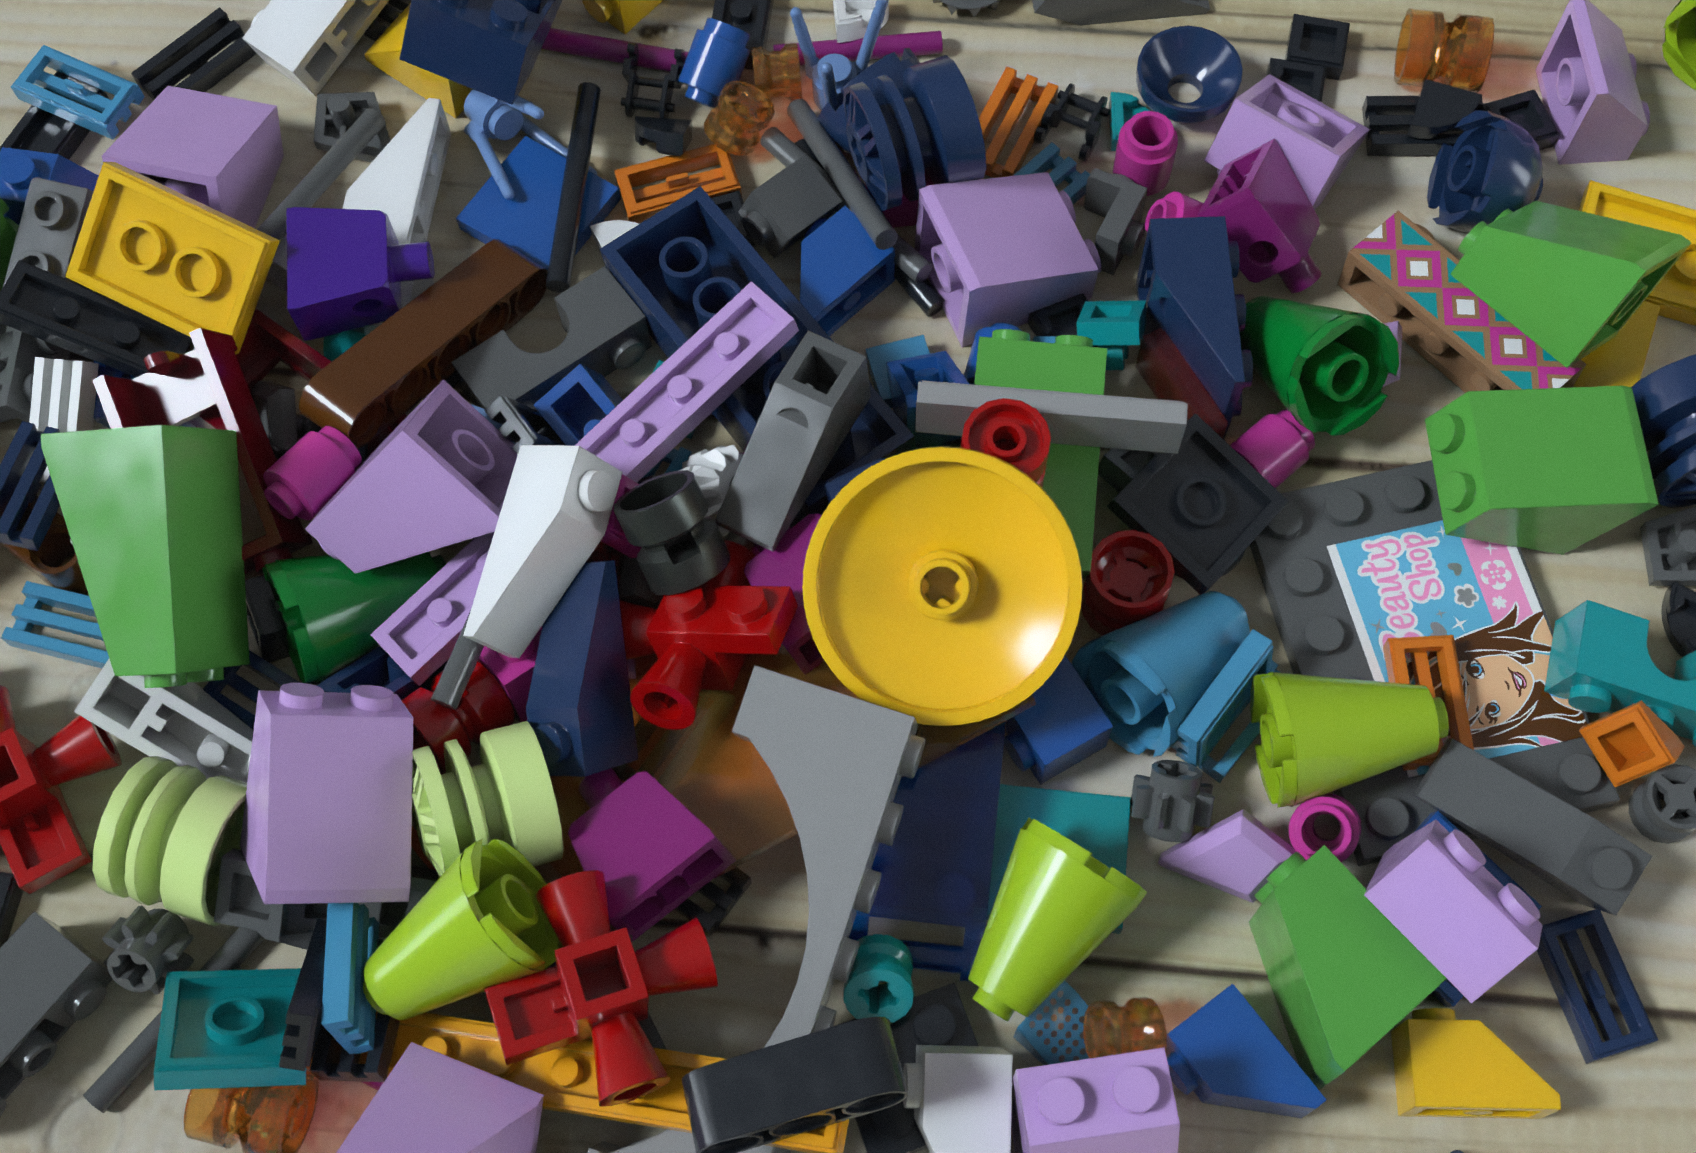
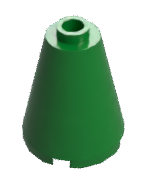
M1259 296L1246 303L1245 329L1243 332H1239L1241 349H1250L1253 368L1300 425L1315 433L1327 432L1331 436L1344 435L1364 425L1382 407L1388 395L1381 392L1388 373L1396 376L1399 367L1398 342L1389 326L1364 313L1269 296Z
M426 552L356 574L343 562L329 555L277 559L274 562L265 564L262 567V573L265 581H268L276 600V608L280 610L287 628L288 655L301 683H319L380 646L371 634L446 565L441 555L431 557L430 553Z

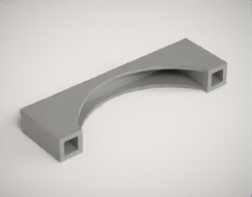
M754 665L732 733L754 745L770 768L788 803L801 842L807 872L809 902L806 948L797 984L781 1021L765 1047L833 1027L837 1010L828 1008L826 1005L835 979L846 983L851 973L859 941L850 939L849 935L857 911L869 914L874 903L882 873L871 870L879 844L883 843L891 846L894 841L904 806L893 801L901 777L914 778L926 739L915 735L918 723L913 716ZM666 1130L658 1135L622 1147L603 1141L590 1147L587 1153H696L692 1133ZM762 1145L739 1153H791V1151Z

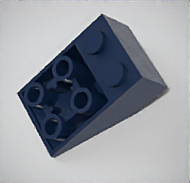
M411 0L400 60L512 105L531 74L562 0Z
M1225 216L1150 219L1136 280L1137 301L1146 300L1147 325L1142 338L1196 414L1225 440L1232 417L1241 415L1243 387H1250L1253 379L1252 354L1250 349H1241L1239 332L1244 331L1246 324L1245 298L1243 294L1234 293L1233 278H1237L1239 272L1238 243L1236 240L1228 241Z

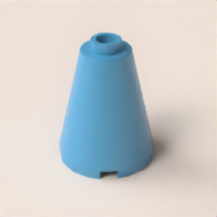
M1208 591L1093 639L1081 647L1074 656L1072 665L1112 723L1113 728L1109 738L1128 752L1140 755L1146 749L1155 750L1153 757L1162 756L1178 741L1177 739L1180 738L1177 735L1179 726L1250 633L1248 616L1243 606L1233 597L1216 591Z

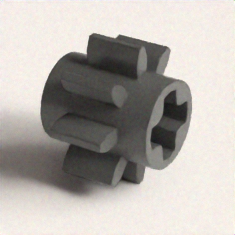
M1177 760L1156 761L1152 764L1150 777L1138 774L1134 776L1130 802L1132 806L1131 816L1133 818H1144L1143 831L1155 839L1167 842L1188 841L1193 835L1194 824L1208 828L1211 825L1215 796L1212 795L1213 785L1201 783L1202 771L1192 764Z
M141 905L127 919L120 917L103 937L102 940L113 948V951L103 963L107 966L112 979L124 989L132 992L151 990L155 995L160 994L165 987L167 972L187 971L193 964L194 959L185 953L184 950L194 937L192 934H189L186 924L178 915L165 909L147 911Z

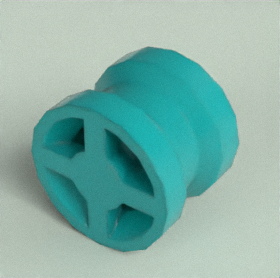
M873 934L861 937L857 940L859 941V947L847 982L844 983L843 1000L845 1006L856 1019L885 1017L890 1020V1023L895 1022L907 1014L913 1003L914 986L911 980L913 959L911 953L901 940L890 935ZM879 981H886V982H888V983H885V984H880V985H878V984H879Z

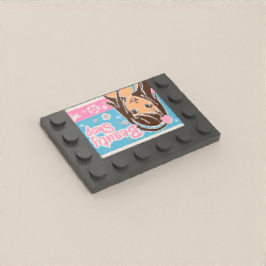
M1432 460L1281 493L1289 502L1253 540L1250 548L1293 674L1389 682L1383 645L1388 638L1454 635L1474 751L1584 813L1612 807L1620 800L1616 788L1579 731L1582 726L1589 724L1585 711L1570 706L1568 699L1544 692L1554 632L1520 547L1446 535ZM1436 651L1427 652L1435 696L1440 697L1445 704ZM1405 653L1410 684L1415 685L1410 653ZM1450 729L1448 731L1447 737L1442 738L1443 745L1445 744L1448 738H1451ZM1401 765L1333 791L1335 795L1348 800L1355 807L1361 819V836L1353 851L1358 866L1380 862L1383 854L1390 847L1411 835L1430 813L1436 811L1413 796L1429 770V765L1419 766L1417 770L1403 771V766ZM1447 818L1457 829H1459L1461 832L1467 835L1471 840L1478 839V837H1476L1466 829L1462 828L1461 826Z

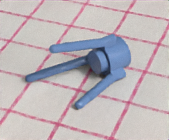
M889 0L876 1L855 62H851L847 57L835 53L828 54L821 59L817 58L801 10L798 7L791 9L790 16L805 61L806 76L812 79L814 103L820 110L829 102L836 111L843 104L844 95L840 90L868 67Z
M474 89L466 97L464 113L470 122L465 126L464 132L476 143L505 199H512L514 191L488 140L489 137L492 139L509 140L522 130L538 143L567 158L568 148L522 114L530 115L535 119H542L544 117L542 108L519 95L512 105ZM589 166L588 171L597 175L596 170Z

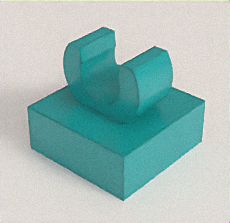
M1146 300L1085 301L1076 322L1077 336L1091 338L1093 346L1107 348L1106 370H1124V359L1129 357V345H1140L1147 325Z

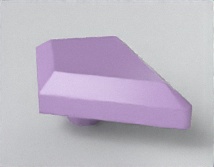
M1243 809L1195 834L1190 840L1180 842L1160 854L1158 863L1161 867L1254 903L1257 900L1254 895L1268 882L1266 879L1296 851Z

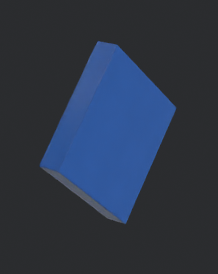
M525 135L501 164L514 191V197L510 200L505 199L493 176H491L456 217L459 229L484 244L494 239H499L548 270L566 158ZM588 171L575 255L592 236L590 226L603 222L621 200L619 187Z

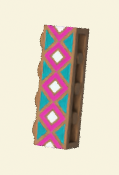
M1399 210L1348 252L1337 285L1382 323L1399 321L1402 326V340L1465 393L1468 391L1571 388L1586 366L1585 362L1579 360L1569 368H1566L1450 275L1460 260L1435 241L1433 235L1425 227L1413 223Z

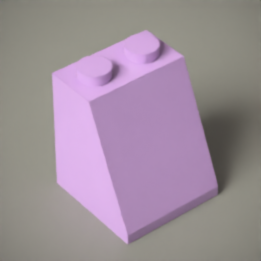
M167 86L102 155L103 162H116L255 228L284 157L277 106Z
M1048 172L935 184L919 189L914 249L933 265V270L928 279L945 300L943 302V310L962 348L973 343L975 333L979 329L990 327L994 323H1008L1018 327L1028 323L1029 313L1082 293H1084L1087 300L1092 298L1098 273L1101 272V261L1098 251L1090 239L1083 240L1075 225L1076 215L1070 197L1064 190L1058 192Z
M442 380L355 469V473L325 504L305 530L319 542L321 548L329 556L343 562L355 574L495 532L518 456L512 448L514 444L510 440L505 439L493 424L445 380Z
M287 683L280 687V691L258 690L240 848L264 904L409 902L411 883L413 716L399 696L391 690L374 685H359L353 687L351 693L324 692L322 688L307 683Z
M411 1042L336 1153H536L544 1095Z
M1165 1047L1016 1069L1012 1079L1011 1130L1015 1153H1178L1180 1121Z

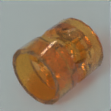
M1409 8L1404 16L1398 37L1394 63L1395 83L1398 85L1422 87L1425 79L1431 81L1440 80L1442 84L1478 93L1485 82L1492 56L1494 42L1493 18L1458 13L1452 21H1446L1444 13L1441 11Z
M306 1071V1085L191 1089L184 1112V1131L186 1137L230 1149L240 1141L243 1153H298L314 1117L319 1091L318 1079L311 1072Z

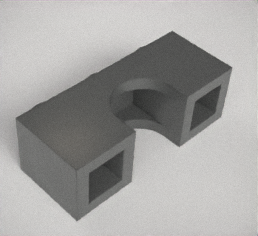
M604 266L554 298L563 329L567 332L566 338L558 347L544 353H529L519 349L502 330L451 363L463 392L473 405L487 409L499 396H503L537 410L534 404L579 364L606 377L617 369H626L638 362L645 351L652 347L646 316Z

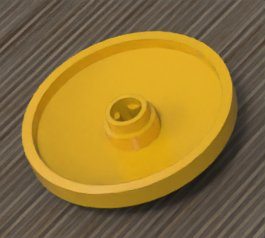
M945 446L926 447L894 455L869 467L843 487L830 502L816 525L807 549L803 569V601L807 623L822 658L843 685L858 698L913 716L918 724L934 726L963 725L997 716L1015 707L1039 689L1053 674L1067 652L1078 624L1082 601V571L1078 549L1064 515L1054 500L1030 476L998 457L977 450Z

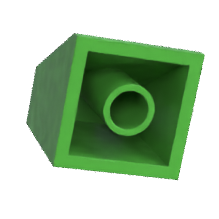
M1534 201L1514 212L1509 208L1504 210L1490 224L1484 221L1478 223L1459 245L1458 251L1464 256L1450 275L1562 365L1569 368L1618 334L1690 246L1691 242L1679 234Z
M1597 386L1468 391L1425 419L1446 535L1564 555L1659 505L1631 387Z
M1325 845L1307 860L1297 851L1274 870L1266 879L1268 882L1254 895L1262 905L1249 921L1298 1064L1318 1090L1351 1067L1447 979L1364 896L1366 888Z

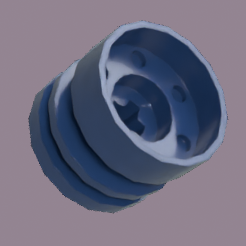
M947 55L906 68L902 82L904 98L893 80L886 74L873 79L872 92L864 82L850 85L844 89L843 104L850 151L856 168L864 180L870 195L882 211L900 206L903 195L910 202L918 200L919 189L926 187L925 170L934 185L984 178L986 171L985 144L976 107L964 76L956 63Z
M1695 354L1656 370L1631 387L1646 451H1649L1647 455L1652 477L1655 479L1654 486L1660 505L1671 508L1696 505Z

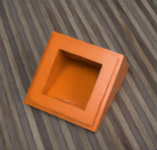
M1642 700L1579 729L1614 787L1675 763L1685 748L1679 737Z

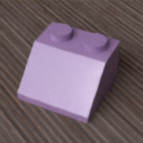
M1569 0L1535 70L1544 107L1560 133L1554 145L1558 164L1628 160L1641 136L1646 134L1650 122L1649 107L1644 100L1640 99L1635 81L1637 73L1635 57L1627 51L1622 29L1589 0Z
M1269 74L1235 98L1204 161L1218 168L1217 174L1219 175L1227 163L1275 138L1315 210L1323 202L1370 129Z
M1434 820L1397 842L1383 854L1364 896L1472 1004L1538 949L1543 927L1538 921L1541 915L1534 902L1519 887L1512 883L1503 886L1483 866L1486 863L1483 853L1467 835L1457 829L1449 833L1437 820Z

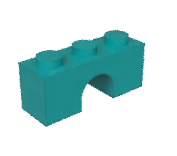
M1586 600L1555 621L1544 692L1568 699L1569 705L1573 708L1591 713L1608 712L1612 714L1642 700L1676 735L1693 740L1692 744L1696 747V650L1676 661L1673 679L1662 673L1650 658L1647 648L1650 620Z

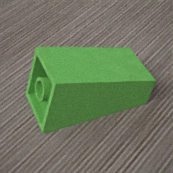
M1012 329L992 331V338L979 336L974 385L1104 395L1107 348L1093 347V340L1084 336L1060 335L1055 337V343L1030 341V334L1024 331ZM1050 443L1042 488L1054 500L1072 531L1079 553L1083 582L1091 571L1100 447Z
M154 425L41 434V448L115 676L144 675L145 688L174 687L187 685V682L224 680V667L250 664L244 560H242L243 539L236 431Z

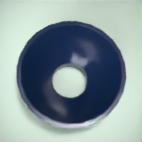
M1179 26L1161 31L1143 46L1137 62L1136 82L1138 92L1143 101L1153 111L1159 112L1176 122L1196 123L1215 118L1231 105L1241 85L1243 68L1237 51L1221 35L1202 27ZM1177 83H1188L1196 87L1201 96L1193 102L1183 103L1175 100L1169 94L1168 89Z

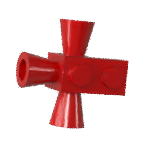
M724 540L731 560L723 571L698 587L678 594L664 595L657 609L619 600L626 659L630 660L655 654L658 658L630 694V700L636 712L656 726L671 730L689 727L695 720L701 689L732 690L748 654L777 655L798 608L791 586L750 585L743 570L746 563L753 559L755 555L749 549L736 542Z
M0 685V844L18 887L28 894H32L92 862L59 788V784L121 766L122 761L109 732L80 715L41 746L37 747L16 731L10 692L6 687Z
M589 870L573 873L543 886L537 891L535 898L563 946L554 950L556 966L485 989L506 1065L592 1037L599 1106L606 1107L626 1103L661 1089L671 1079L638 1021L648 1018L649 996L718 987L713 957L699 920L694 918L634 952L626 927L610 931L605 874L602 871Z

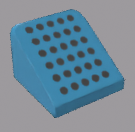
M1064 980L1028 1018L1024 1019L1017 1027L1013 1037L1041 1064L1049 1065L1089 1059L1112 1032L1074 988Z

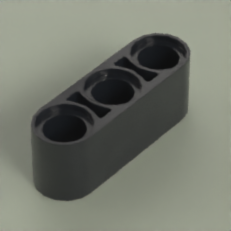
M869 1017L843 1023L700 1067L687 1073L681 1079L696 1153H739L896 1105L908 1097V1090L890 1020L885 1017Z

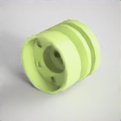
M528 721L481 733L480 765L470 766L468 758L457 739L444 742L446 773L442 775L439 772L435 757L429 746L413 750L412 815L422 851L435 868L438 878L443 875L468 846L483 839L482 845H486L494 838L505 841L522 853L533 866L562 859L563 839L557 802L542 749Z
M159 756L141 759L127 771L114 789L101 817L93 849L92 870L97 887L114 896L121 898L131 897L138 903L147 906L163 902L164 908L173 914L208 925L216 926L221 924L214 922L221 857L233 848L241 850L240 841L247 782L223 775L209 777L206 780V776L198 768L190 765L178 766L172 760Z

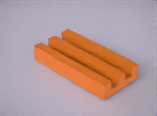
M1006 66L979 116L985 142L1011 93L1016 94L986 151L985 175L993 178L1013 176L1020 170L1034 143L1036 129L1038 126L1041 127L1044 112L1049 103L1054 104L1057 100L1058 85L1048 82L1045 88L1038 86V78L1027 74L1025 80L1016 77L1017 70ZM1028 101L1037 102L1005 165L997 164L996 162Z
M725 141L685 151L681 156L670 155L614 170L628 221L639 224L700 186L710 198L739 190L742 196L741 186ZM719 164L721 166L720 168L688 176L689 172L697 171ZM666 179V182L632 190V187Z
M1454 635L1388 638L1383 645L1388 681L1391 683L1410 684L1405 653H1410L1415 685L1426 686L1433 698L1436 696L1432 684L1427 652L1436 651L1451 739L1474 750ZM1439 738L1438 750L1435 753L1402 765L1403 771L1417 770L1419 766L1429 765L1430 767L1443 747L1442 738Z

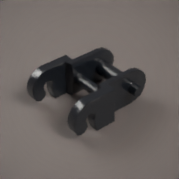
M629 42L627 45L629 59L624 58L622 75L628 83L626 98H621V106H625L626 116L632 117L635 110L659 112L660 118H668L670 112H675V104H671L673 89H681L682 87L678 79L685 63L684 49H675L674 59H676V65L671 64L670 74L665 75L664 80L639 77L637 75L638 44ZM639 86L662 88L661 99L639 98Z
M1070 83L1065 92L1059 91L1057 98L1060 101L1058 105L1049 103L1043 114L1041 127L1038 126L1036 129L1034 142L1042 144L1052 127L1057 128L1062 120L1085 130L1086 144L1081 146L1078 159L1086 162L1099 139L1101 128L1099 121L1102 116L1108 117L1110 109L1106 108L1108 98L1102 96L1098 102L1074 94L1075 85ZM1069 105L1092 113L1089 120L1085 121L1066 113Z

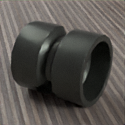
M688 470L673 471L646 480L630 489L614 504V513L628 542L633 546L642 547L637 554V561L651 591L657 595H673L698 587L717 576L726 568L731 560L729 550L716 522L710 519H703L708 512V504L694 473Z

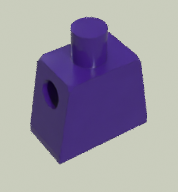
M286 208L287 310L304 341L386 321L402 308L401 282L434 278V259L429 241L399 244L388 215L380 210Z

